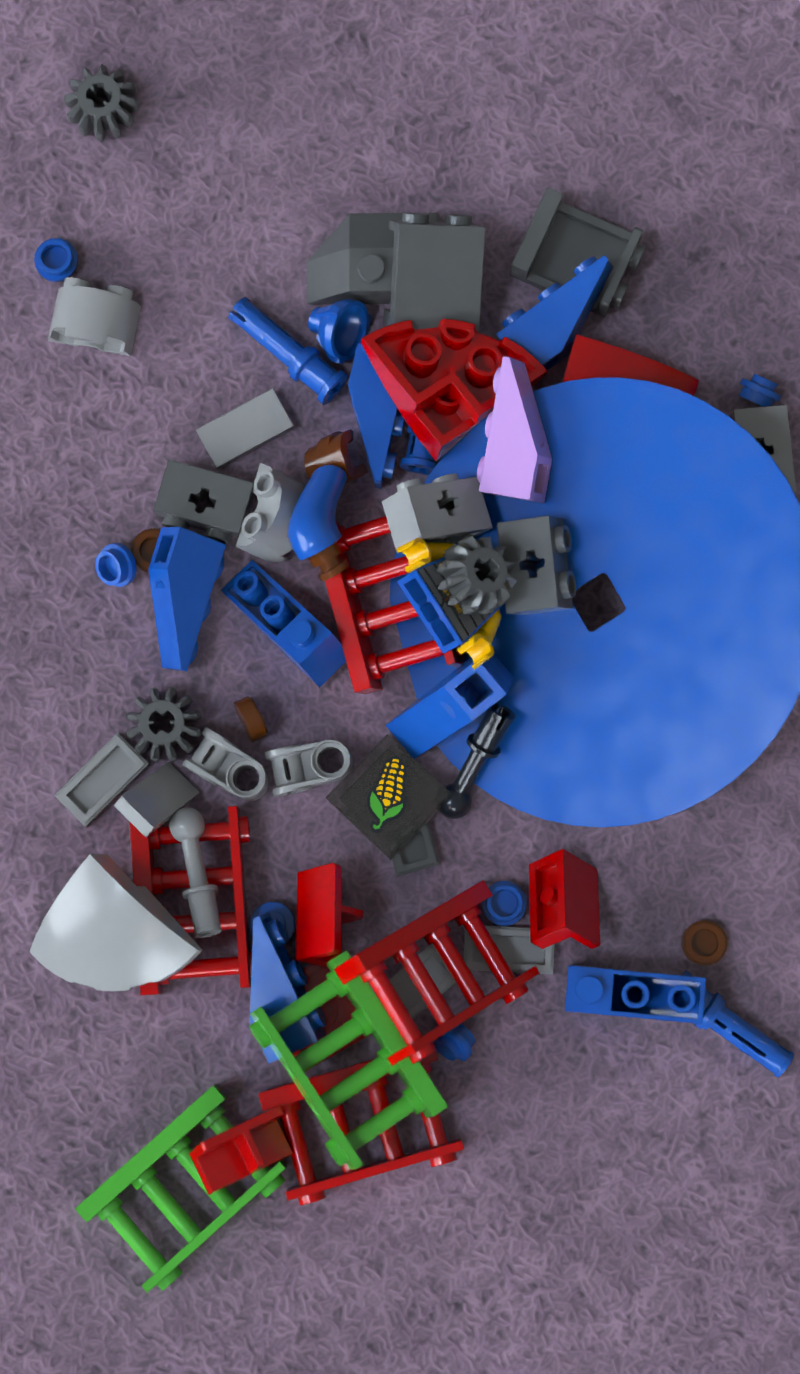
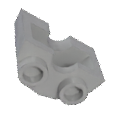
M65 278L64 286L58 289L47 341L72 346H89L105 352L131 356L141 306L132 300L133 291L117 285H109L106 291L92 288L89 282L79 278Z
M260 463L252 493L257 496L258 504L254 512L244 517L236 547L269 562L287 560L285 554L292 550L288 538V524L292 511L306 484Z

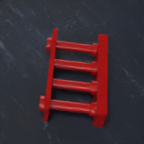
M386 516L349 528L339 525V522L336 521L338 529L342 534V537L336 541L342 551L338 556L341 560L347 559L349 563L346 551L351 550V545L391 533ZM406 556L358 571L354 567L351 568L349 563L345 570L325 580L354 693L366 695L381 691L383 687L380 679L385 677L386 672L444 655L446 664L458 668L465 662L463 654L457 651V648L461 645L443 654L435 640L381 656L377 652L373 653L369 636L373 635V630L409 620L419 615L410 601L368 613L366 610H362L358 593L362 592L363 587L408 574L405 567L409 566Z
M228 806L229 822L205 823L204 833L199 838L200 842L230 840L232 866L205 868L208 885L233 884L235 911L218 913L222 930L236 929L238 956L193 960L178 973L161 982H149L141 985L140 995L163 994L162 985L170 984V980L237 974L240 976V988L251 987L252 951L249 950L242 843L250 842V826L248 816H240L238 806ZM129 821L133 883L136 886H145L155 898L156 895L164 894L165 889L190 888L187 870L163 872L162 867L154 868L153 850L161 849V845L181 843L172 836L169 826L159 827L145 837ZM191 915L172 916L187 933L195 932Z
M484 880L364 949L334 969L343 985L360 976L363 983L369 982L406 1043L405 1047L387 1057L391 1066L406 1057L414 1064L437 1050L432 1041L500 998L504 1000L506 1005L529 991L525 983L540 974L535 965L522 974L515 976L478 916L482 913L478 905L493 896ZM455 920L459 927L461 925L465 927L500 985L499 988L486 996L448 935L451 929L447 923ZM424 938L428 945L433 944L470 1005L456 1015L451 1011L416 953L420 950L416 942ZM390 957L394 959L396 964L401 962L438 1023L437 1027L424 1035L421 1034L384 972L388 969L384 961Z
M436 1050L419 1060L428 1076V1072L432 1071L430 1063L438 1061ZM374 1059L308 1079L320 1096ZM389 1073L362 1090H367L374 1115L390 1105L384 1086L389 1084L386 1076ZM289 1083L258 1093L262 1111L281 1105L285 1112L280 1119L286 1140L293 1152L291 1158L299 1183L298 1186L288 1188L285 1194L287 1201L298 1198L300 1205L325 1199L324 1190L426 1160L430 1161L431 1167L456 1161V1152L464 1150L461 1138L447 1141L440 1113L434 1117L426 1118L423 1112H420L430 1147L404 1154L396 1124L380 1134L387 1160L359 1167L356 1170H350L345 1163L341 1166L343 1173L316 1180L297 1110L301 1109L299 1101L303 1100L304 1097L295 1083ZM343 1104L330 1111L344 1135L350 1132Z

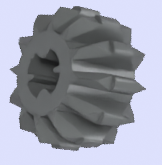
M101 64L96 75H92L91 71L84 67L82 74L85 80L82 82L77 79H70L69 85L74 93L64 96L65 105L71 108L67 113V117L71 124L79 123L78 130L84 137L94 129L96 139L102 142L105 137V130L111 129L112 135L119 138L121 132L118 124L121 123L124 126L132 127L134 120L130 113L139 109L138 100L133 98V95L136 93L133 82H124V73L119 69L109 76L106 65ZM105 96L108 98L109 103L104 101V107H95L94 101L99 104V97Z
M472 536L465 537L458 542V545H452L443 554L445 561L439 564L436 571L446 578V580L440 583L438 589L449 590L451 593L448 605L455 606L461 602L463 615H470L476 611L480 615H486L494 611L496 606H501L510 598L508 590L514 587L517 580L507 573L513 569L516 562H505L502 558L506 546H498L492 549L490 537H482L476 541Z
M154 687L150 689L152 703L148 704L140 696L135 699V703L143 709L141 714L127 712L126 718L131 722L139 723V726L130 728L126 731L129 739L143 737L135 747L139 754L146 752L152 745L150 759L153 762H159L163 748L166 749L169 760L175 762L178 760L175 746L179 744L185 752L190 753L193 747L184 739L185 736L188 735L194 738L201 736L200 729L188 726V723L201 719V714L198 710L184 713L193 702L188 695L182 697L175 704L177 699V690L175 688L169 687L165 700H162L159 690ZM161 715L165 719L170 715L174 716L175 720L170 721L174 728L169 734L162 730L157 734L153 732V729L158 727L153 722L157 716Z

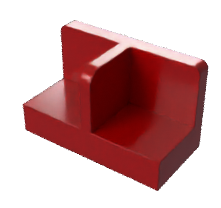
M561 849L529 864L530 942L544 949L571 937L590 949L600 946L597 869L565 849Z
M335 863L297 872L296 960L328 968L326 963L342 953V924L364 918L363 910L342 905V867Z
M281 1105L201 1142L189 1153L209 1195L293 1154L277 1121L285 1114Z

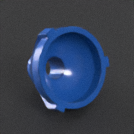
M354 299L340 300L326 307L315 308L309 316L308 327L311 332L317 334L316 339L330 361L343 364L344 361L350 360L355 356L357 343L361 344L362 338L367 336L369 323H371V314L368 313L366 306L360 301Z

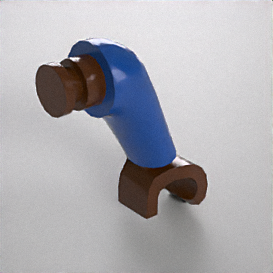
M351 429L344 432L337 431L323 437L317 445L306 451L304 466L309 481L297 500L288 524V538L293 551L299 560L308 558L313 568L319 566L321 572L318 574V577L321 581L339 574L349 566L347 559L341 560L338 556L342 551L336 541L342 537V534L336 524L335 513L345 484L362 477L368 472L364 463L354 468L351 464L347 451V444L353 441V431Z

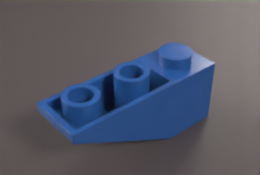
M605 255L598 260L595 256L588 258L574 269L573 272L576 276L563 286L558 282L545 289L537 297L540 302L530 310L525 312L524 309H519L508 316L502 322L504 328L497 333V336L500 340L503 337H507L524 348L548 371L569 355L576 334L579 335L613 269L612 264Z
M357 343L348 383L349 396L375 488L382 489L384 478H393L397 453L390 452L393 435L402 436L405 419L387 393L362 344Z
M161 527L148 571L162 668L187 672L189 664L193 662L198 652L197 637L202 622L206 620L211 610L210 596L215 580L219 578L224 568L223 554L226 544L182 527Z
M253 560L221 590L319 688L346 662L343 647L332 632Z
M495 654L475 670L472 668L473 659L470 657L385 725L413 759L472 722L508 693L515 678Z
M269 912L253 918L250 1013L262 1007L268 1018L306 994L304 986L308 983L301 964L296 959L292 961L284 944L288 943V937L279 919H272ZM318 1007L279 1033L291 1053L309 1046L326 1036L323 1027L327 1026V1021L321 1007ZM250 1015V1024H252L254 1020ZM270 1045L265 1049L262 1048L269 1064L279 1060Z
M569 965L565 1011L703 1024L706 978Z

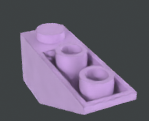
M503 356L501 367L496 370L493 380V389L496 393L493 412L489 413L485 424V435L488 438L486 453L480 459L477 468V480L480 483L479 492L544 503L552 456L525 363Z

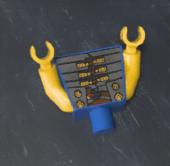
M415 538L398 547L397 552L404 553L409 561V566L405 567L406 572L409 574L397 581L400 588L442 653L445 654L461 645L457 648V651L460 654L467 652L472 657V668L475 670L494 655L492 642L501 621L499 610L501 606H496L494 611L486 615H480L478 611L470 615H463L461 602L455 606L448 605L451 593L449 590L438 589L440 583L446 580V578L436 570L439 564L445 561L443 554L449 547L455 545L454 543L425 542L421 538Z

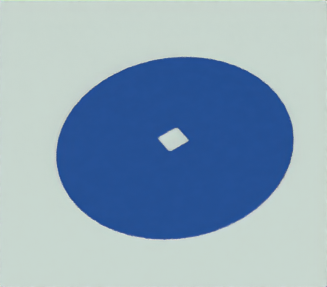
M587 378L566 381L533 391L552 456L545 502L538 503L482 492L493 528L475 537V540L477 541L482 537H490L492 549H495L499 546L497 523L542 516L564 519V525L568 526L571 534L572 547L571 551L567 552L568 568L575 577L576 590L600 574L605 573L623 601L625 611L595 631H589L573 602V609L527 615L506 614L505 604L499 608L501 621L492 646L494 654L512 674L515 681L508 693L496 702L499 705L496 712H499L503 705L515 714V719L510 724L499 745L501 753L497 758H487L474 784L494 798L515 809L545 820L587 827L630 826L658 820L684 811L723 789L759 758L777 736L791 714L800 695V503L787 478L769 453L743 427L707 402L678 389L650 381L629 378ZM488 415L441 458L424 484L432 483L438 477L454 473L458 474L459 479L477 477L478 464L480 459L485 456L488 438L485 435V424ZM395 552V557H394V559L399 558V557H403V556H406V555H405L404 553H402V552H400V553ZM541 559V562L534 564L535 572H537L539 568L544 567V559ZM408 574L391 579V606L409 601L397 583L398 580ZM419 616L396 623L403 649L434 640ZM468 653L463 654L465 661L471 657ZM444 655L409 665L408 669L416 698L419 699L457 667L448 666ZM487 710L437 744V747L458 770H461L471 751L466 740L470 734L476 732Z

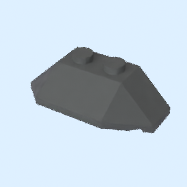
M350 213L307 260V305L333 304L345 299H354L363 304H391L394 231L389 230V220L402 221L403 213ZM424 213L429 214V222H445L437 213Z

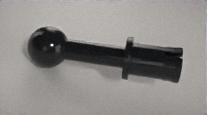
M497 703L487 709L476 732L468 736L466 741L471 751L454 783L444 786L437 795L436 803L438 810L445 817L458 819L469 812L472 805V797L469 791L487 758H497L501 753L499 745L510 724L515 719V714L509 708L502 705L499 712H496L499 705Z

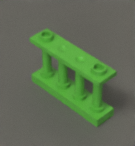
M346 950L326 963L331 971L326 974L327 980L269 1018L262 1007L250 1013L254 1022L249 1025V1028L263 1049L269 1045L271 1046L331 1140L326 1142L325 1146L339 1167L346 1163L350 1170H356L363 1165L355 1152L356 1150L412 1112L416 1115L423 1112L426 1118H430L446 1109L448 1105L419 1061L412 1064L410 1059L406 1057L391 1066L387 1057L405 1047L406 1043L368 982L363 983L360 976L345 985L340 981L334 969L351 958ZM336 995L340 998L347 995L356 1011L351 1013L352 1019L294 1057L279 1033ZM361 1034L365 1037L372 1034L381 1050L376 1052L377 1058L319 1096L304 1072ZM397 1072L406 1086V1089L402 1091L403 1096L344 1135L330 1111L385 1074L389 1073L392 1076Z
M217 1084L208 1089L75 1208L86 1223L96 1215L102 1222L107 1219L151 1270L153 1275L141 1286L146 1293L156 1285L162 1291L165 1290L183 1273L178 1265L259 1192L266 1199L286 1181L280 1173L288 1165L283 1160H280L271 1169L266 1167L252 1174V1177L257 1182L237 1200L226 1187L210 1195L208 1194L189 1155L193 1149L189 1146L192 1141L187 1137V1134L199 1123L205 1129L210 1127L216 1135L233 1128V1125L223 1115L226 1110L220 1105L228 1096ZM165 1153L171 1160L175 1157L222 1211L203 1230L197 1226L154 1176L157 1171L152 1165ZM130 1185L136 1190L141 1188L188 1242L169 1261L161 1255L120 1207L123 1202L119 1199L118 1195Z

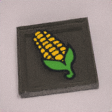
M387 734L325 798L391 860L441 809L442 805L452 794Z

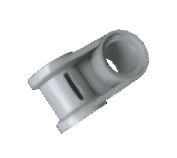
M205 727L202 732L204 739L190 760L185 759L182 766L212 785H218L241 800L247 802L262 798L267 793L270 785L269 776L265 768L257 760L240 751L236 745ZM246 769L257 770L259 774L257 786L250 791L239 790L237 786L238 775Z
M336 740L287 746L264 753L266 760L271 761L276 785L272 790L273 797L306 792L314 787L340 782L350 775L353 768V757L350 751L341 742ZM330 750H338L342 752L344 757L342 768L335 773H326L321 768V758ZM286 762H288L291 780H289Z

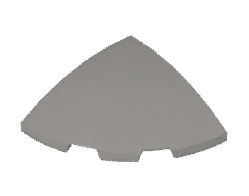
M89 854L55 899L35 935L29 952L48 970L68 982H75L100 991L132 990V987L141 986L149 982H161L191 963L203 950L145 886H136L108 854Z

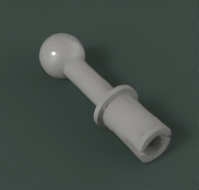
M190 807L181 808L172 815L169 829L172 836L182 843L190 889L185 890L182 895L183 899L189 902L195 937H210L221 933L222 928L215 894L219 892L218 886L208 885L199 841L205 830V820L196 809Z

